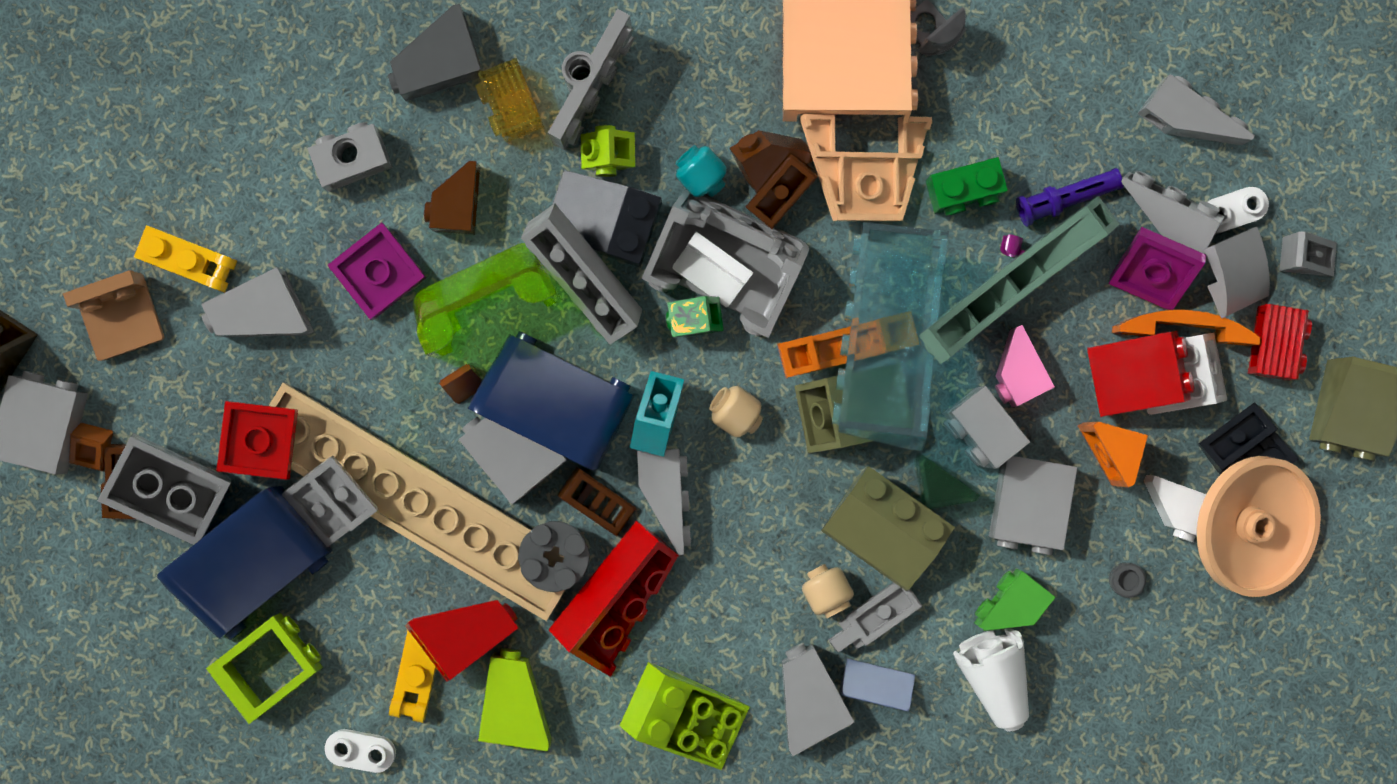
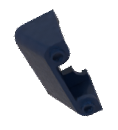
M518 331L516 337L509 334L473 396L468 409L584 467L597 471L634 398V395L628 392L631 386L614 377L608 383L535 347L537 339L521 331Z
M282 486L269 487L258 493L156 576L164 587L220 640L225 637L229 640L234 639L247 628L244 622L250 614L300 574L309 570L313 575L329 562L326 556L333 550L330 546L326 547L282 496L285 491Z

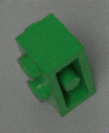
M999 157L932 174L926 180L934 214L945 211L946 216L966 211V205L977 202L979 207L1000 202L999 197L1008 191Z

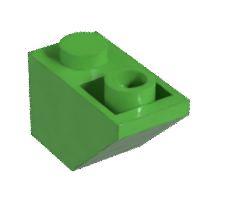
M1015 569L1013 573L1008 571L999 580L996 586L999 591L992 600L985 599L976 610L975 615L978 618L974 624L984 631L1035 625L1056 597L1019 569Z

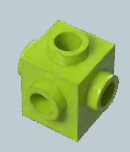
M612 125L595 126V132L581 134V169L596 171L597 177L617 176L618 170L634 168L635 132L616 130V127Z

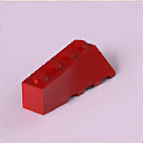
M636 521L549 628V631L569 653L611 677L617 667L613 662L620 651L625 652L631 642L628 635L636 621L642 622L648 612L646 609L648 599L651 595L659 592L679 555L655 533Z

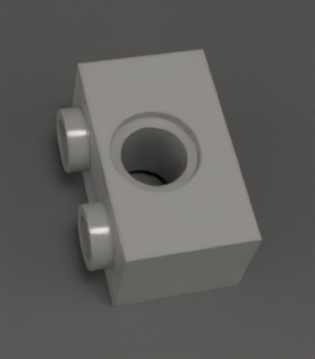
M367 122L355 124L347 129L348 133L335 137L334 134L320 137L315 140L316 145L307 148L322 188L330 192L393 168L380 131L374 124L368 125ZM349 147H356L357 156L355 160L350 163H343L342 154L344 150Z

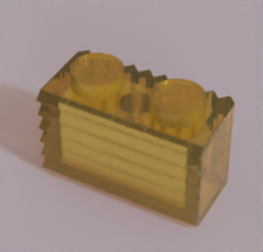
M517 58L478 73L481 83L476 84L475 87L482 104L489 103L494 115L489 116L488 119L495 136L502 134L503 139L507 143L545 128Z

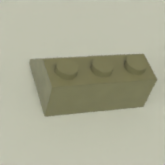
M868 466L855 478L821 531L902 589L908 591L936 558L955 527Z

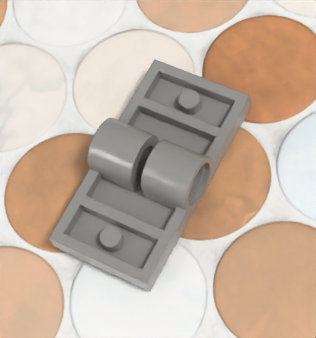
M619 9L616 10L592 55L584 51H576L570 53L563 61L562 74L570 94L548 134L552 143L566 151L569 144L575 146L584 130V127L581 126L582 120L586 113L591 116L596 110L601 97L597 96L603 83L607 86L611 83L618 68L614 65L619 54L621 53L625 56L634 41V37L631 36L633 29L630 15ZM585 72L589 74L583 80L574 79L579 73Z

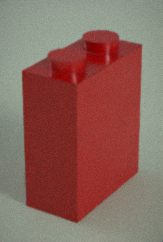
M1178 331L1087 348L1100 417L1191 400L1190 393L1195 391L1194 381L1191 372L1185 371L1183 358L1188 357L1187 345L1184 337H1179Z

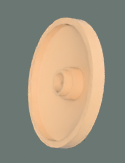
M1268 456L1246 458L1226 469L1207 492L1197 522L1198 551L1210 577L1221 587L1248 597L1268 596L1291 584L1310 561L1319 537L1321 522L1320 505L1313 484L1297 466L1285 460Z

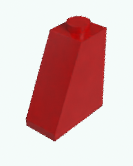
M498 600L413 618L405 627L445 681L448 682L517 630L518 626L515 624V621L518 618L507 603L501 605Z

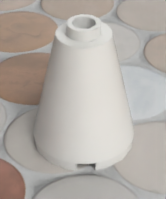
M1004 629L1006 635L995 636L994 630L972 636L959 645L961 650L959 653L954 651L956 663L996 727L1003 728L1005 731H1015L1022 728L1024 722L1029 718L1024 640L1021 633L1014 629Z

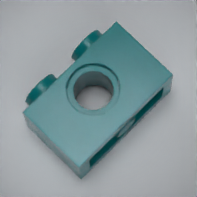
M650 371L634 423L630 444L631 449L664 457L678 411L685 379Z

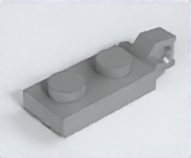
M893 582L844 616L845 618L839 622L843 630L828 640L838 653L852 643L856 649L863 645L867 646L920 609L922 604L911 589L905 591Z

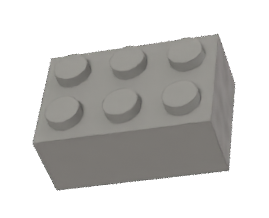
M133 433L97 501L194 545L203 538L231 483V478Z

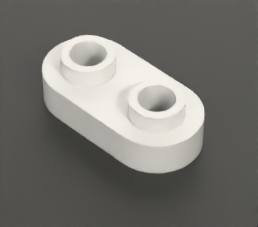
M1246 187L1207 201L1219 208L1225 216L1216 234L1261 219L1267 213L1269 207L1266 194L1256 187ZM1248 198H1252L1256 202L1254 210L1248 208Z
M338 730L327 739L325 744V754L331 763L368 772L379 773L385 771L392 765L396 757L395 746L387 737L354 730ZM338 743H344L347 746V754H340L337 751ZM374 749L379 750L382 753V760L375 761L372 759L371 751Z

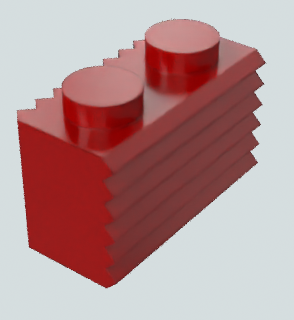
M1273 304L1257 307L1254 333L1260 337V345H1254L1251 348L1248 374L1288 381L1298 380L1299 374L1304 373L1307 364V356L1302 353L1304 340L1309 339L1312 331V321L1308 319V310Z

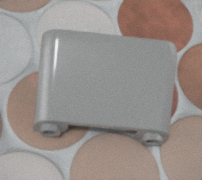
M684 190L672 206L642 279L649 282L652 288L661 292L674 290L678 285H681L702 296H709L672 268L697 231L753 272L728 308L741 313L740 321L748 333L755 336L763 335L769 338L809 252V246L799 238L775 227L771 229L764 222L706 195L694 197L688 190Z

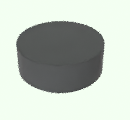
M1123 562L1117 564L1111 570L1109 584L1116 594L1132 598L1143 591L1146 585V576L1138 565Z

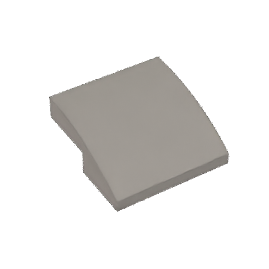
M1257 226L1204 249L1217 282L1207 287L1221 318L1269 296L1270 278L1268 261Z
M333 455L303 476L282 494L326 547H329L349 530L355 529L379 509Z

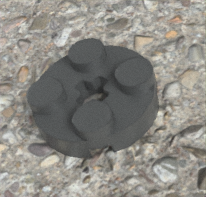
M549 521L534 527L523 538L518 554L522 575L533 586L547 592H559L571 588L584 576L590 559L588 546L581 533L574 526L562 521ZM553 546L560 548L559 554L564 556L563 562H556L555 566L549 565V559L544 557L545 551H551Z

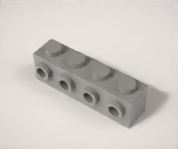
M556 203L528 222L521 239L529 251L548 270L550 276L569 295L572 302L590 320L595 330L610 345L638 327L642 308Z

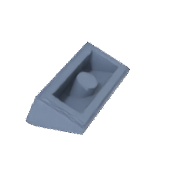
M847 658L839 693L845 697L909 712L915 674Z

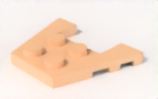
M835 114L800 115L803 131L832 220L903 221L915 181L913 176L918 159L922 158L925 148L923 142L926 132L931 128L932 117L910 116L908 122H903V116L899 117L898 153L837 152L835 151Z

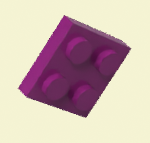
M382 222L327 265L372 321L427 278Z
M1141 227L1111 273L1108 284L1167 310H1173L1204 266L1206 254Z

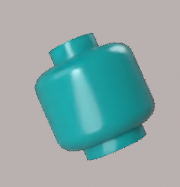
M696 145L692 146L675 163L678 166L676 170L677 179L694 197H701L706 194L713 197L726 184L723 178L726 175L727 167L708 146L700 148Z

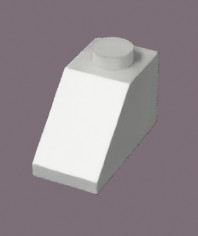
M1146 475L1144 483L1164 525L1175 529L1173 536L1193 543L1195 537H1197L1199 512L1206 494L1154 475Z

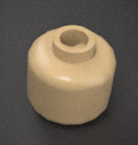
M732 386L729 389L726 387L722 388L710 404L709 409L712 411L711 418L713 423L733 437H741L747 432L753 434L763 420V417L760 416L761 402L740 386Z
M826 564L807 573L810 580L803 584L802 591L816 615L824 614L826 618H829L851 606L849 601L853 598L854 592L841 568L834 567L828 570Z

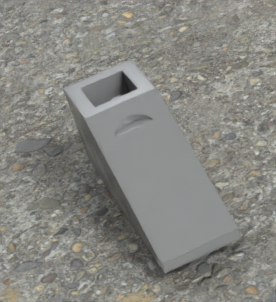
M1171 74L1159 83L1137 113L1164 134L1235 145H1244L1255 137L1254 134L1248 131L1249 127L1244 121L1237 117L1230 118L1220 110L1221 107L1215 100L1207 96L1201 97L1192 90L1193 87L1190 82L1183 77H1174Z
M1136 171L1135 174L1128 172L1123 177L1122 184L1159 233L1164 237L1205 254L1204 249L1210 246L1225 217L1218 213L1219 208L1205 201H1200L1197 204L1187 199V194L1176 187L1168 186L1165 189L1155 184V179L1144 172Z
M667 449L664 457L637 451L639 487L678 555H684V547L691 546L690 525L683 526V512L689 511L688 491L681 490V477H688L687 456H680V449Z

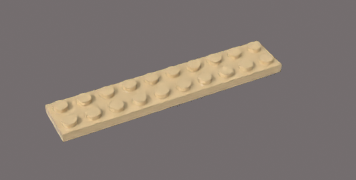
M282 383L269 406L298 409L291 465L293 471L305 476L333 455L379 508L377 512L371 515L372 518L543 620L547 621L565 590L559 592L540 590L522 575L518 560L519 548L523 538L532 529L287 383ZM553 546L551 551H545L544 557L549 559V565L555 566L556 562H563L564 556L559 554L560 548Z

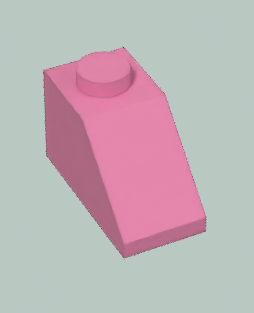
M1023 325L1011 329L996 373L999 384L995 385V389L1004 404L1009 402L1011 407H1017L1055 386Z

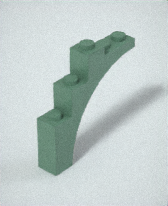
M1099 196L1036 241L1025 252L942 314L937 321L919 335L924 342L926 350L942 364L1021 299L1109 235L1119 225V222Z

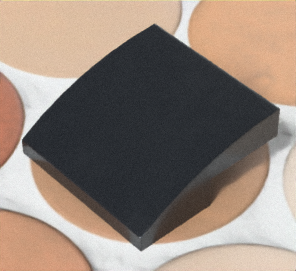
M1255 402L1198 444L1219 475L1233 464L1250 457L1268 456L1285 460L1293 465L1299 460L1276 433L1278 428Z

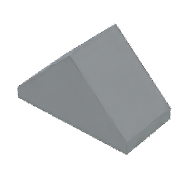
M1296 232L1282 238L1279 271L1334 277L1337 242L1308 232Z

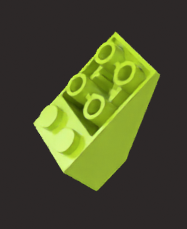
M648 662L619 726L636 741L722 770L750 706L674 671Z

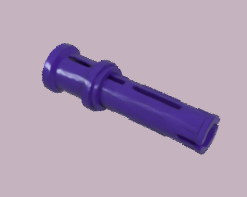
M1114 168L1111 171L1058 189L1048 186L1043 189L1042 193L1027 198L1024 196L1017 197L1016 207L1021 221L1028 227L1037 219L1049 215L1052 217L1059 216L1064 208L1115 190H1121L1124 187L1121 182L1122 176L1119 170ZM1097 185H1098V187H1095V188H1092V189H1089V190L1080 192V191H1082V190H1085V189H1088V188H1091V187H1094V186H1097Z

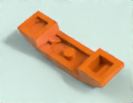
M1194 310L1152 312L1130 318L1112 327V333L1135 336L1155 335L1156 324L1216 329V343L1242 346L1260 345V337L1243 325L1225 317L1221 318L1219 315Z
M909 311L777 345L785 376L789 378L917 346L918 341Z

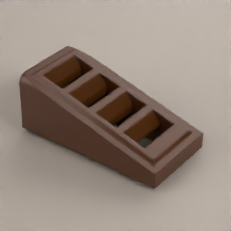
M578 467L575 468L557 494L562 500L616 537L636 510V507ZM581 481H586L587 484L576 499L571 497ZM596 488L599 492L588 507L584 506L583 503L592 490ZM606 496L609 497L610 501L601 514L597 515L595 511ZM618 503L622 506V509L610 524L606 519Z

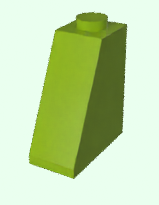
M502 648L500 649V654L494 653L490 657L478 741L548 751L552 738L529 658L521 657V651Z

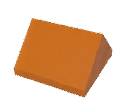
M1083 422L1078 425L1111 485L1127 488L1133 486L1136 482L1148 435L1102 422Z

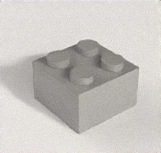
M986 386L974 388L942 413L947 419L943 425L955 439H963L968 446L965 453L977 467L981 465L985 468L997 469L1030 443Z

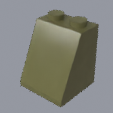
M1353 356L1328 359L1309 440L1319 442V449L1329 452L1341 453L1342 448L1354 451L1353 457L1374 462L1376 456L1389 457L1397 439V367Z
M900 364L795 385L808 453L844 448L913 433V417L906 399V383L901 373Z

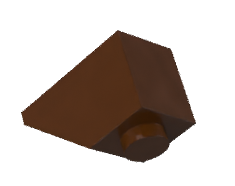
M760 130L742 137L737 144L729 148L745 180L756 193L790 154L796 156L806 165L813 161L810 149L802 139Z
M477 161L467 162L432 192L431 202H426L424 209V221L429 223V228L432 231L475 235L481 167Z

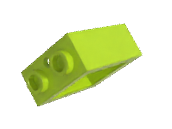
M281 613L272 616L206 668L248 724L257 720L323 668L319 663L322 659L319 652L312 644L308 643L305 645L298 636L300 632L298 625L290 616L284 617ZM273 630L304 671L262 703L231 661Z

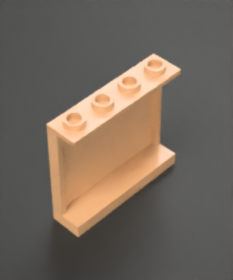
M783 0V122H797L798 114L903 115V122H908L912 110H917L918 90L912 89L911 77L917 76V56H911V44H916L917 24L911 23L910 11L916 10V0Z

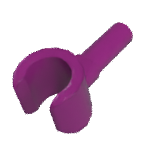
M1011 234L1003 236L1000 246L1001 253L1017 258L1025 252L1021 250L1023 238Z

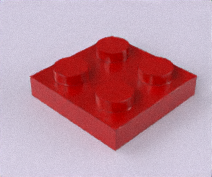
M225 401L216 471L290 479L298 409Z

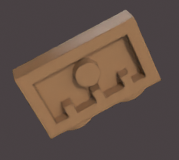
M129 270L63 293L67 307L80 309L98 361L111 359L157 343L165 338L144 275Z

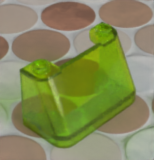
M525 243L512 246L431 284L416 294L413 302L416 331L419 342L427 356L440 359L454 352L452 348L453 337L456 332L462 329L455 313L514 286L519 297L527 303L535 304L543 301L548 308L563 301L554 279L539 259L529 251Z

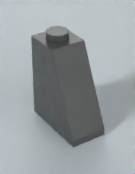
M455 4L451 6L390 61L393 72L388 74L394 94L400 93L405 101L484 77L461 5Z

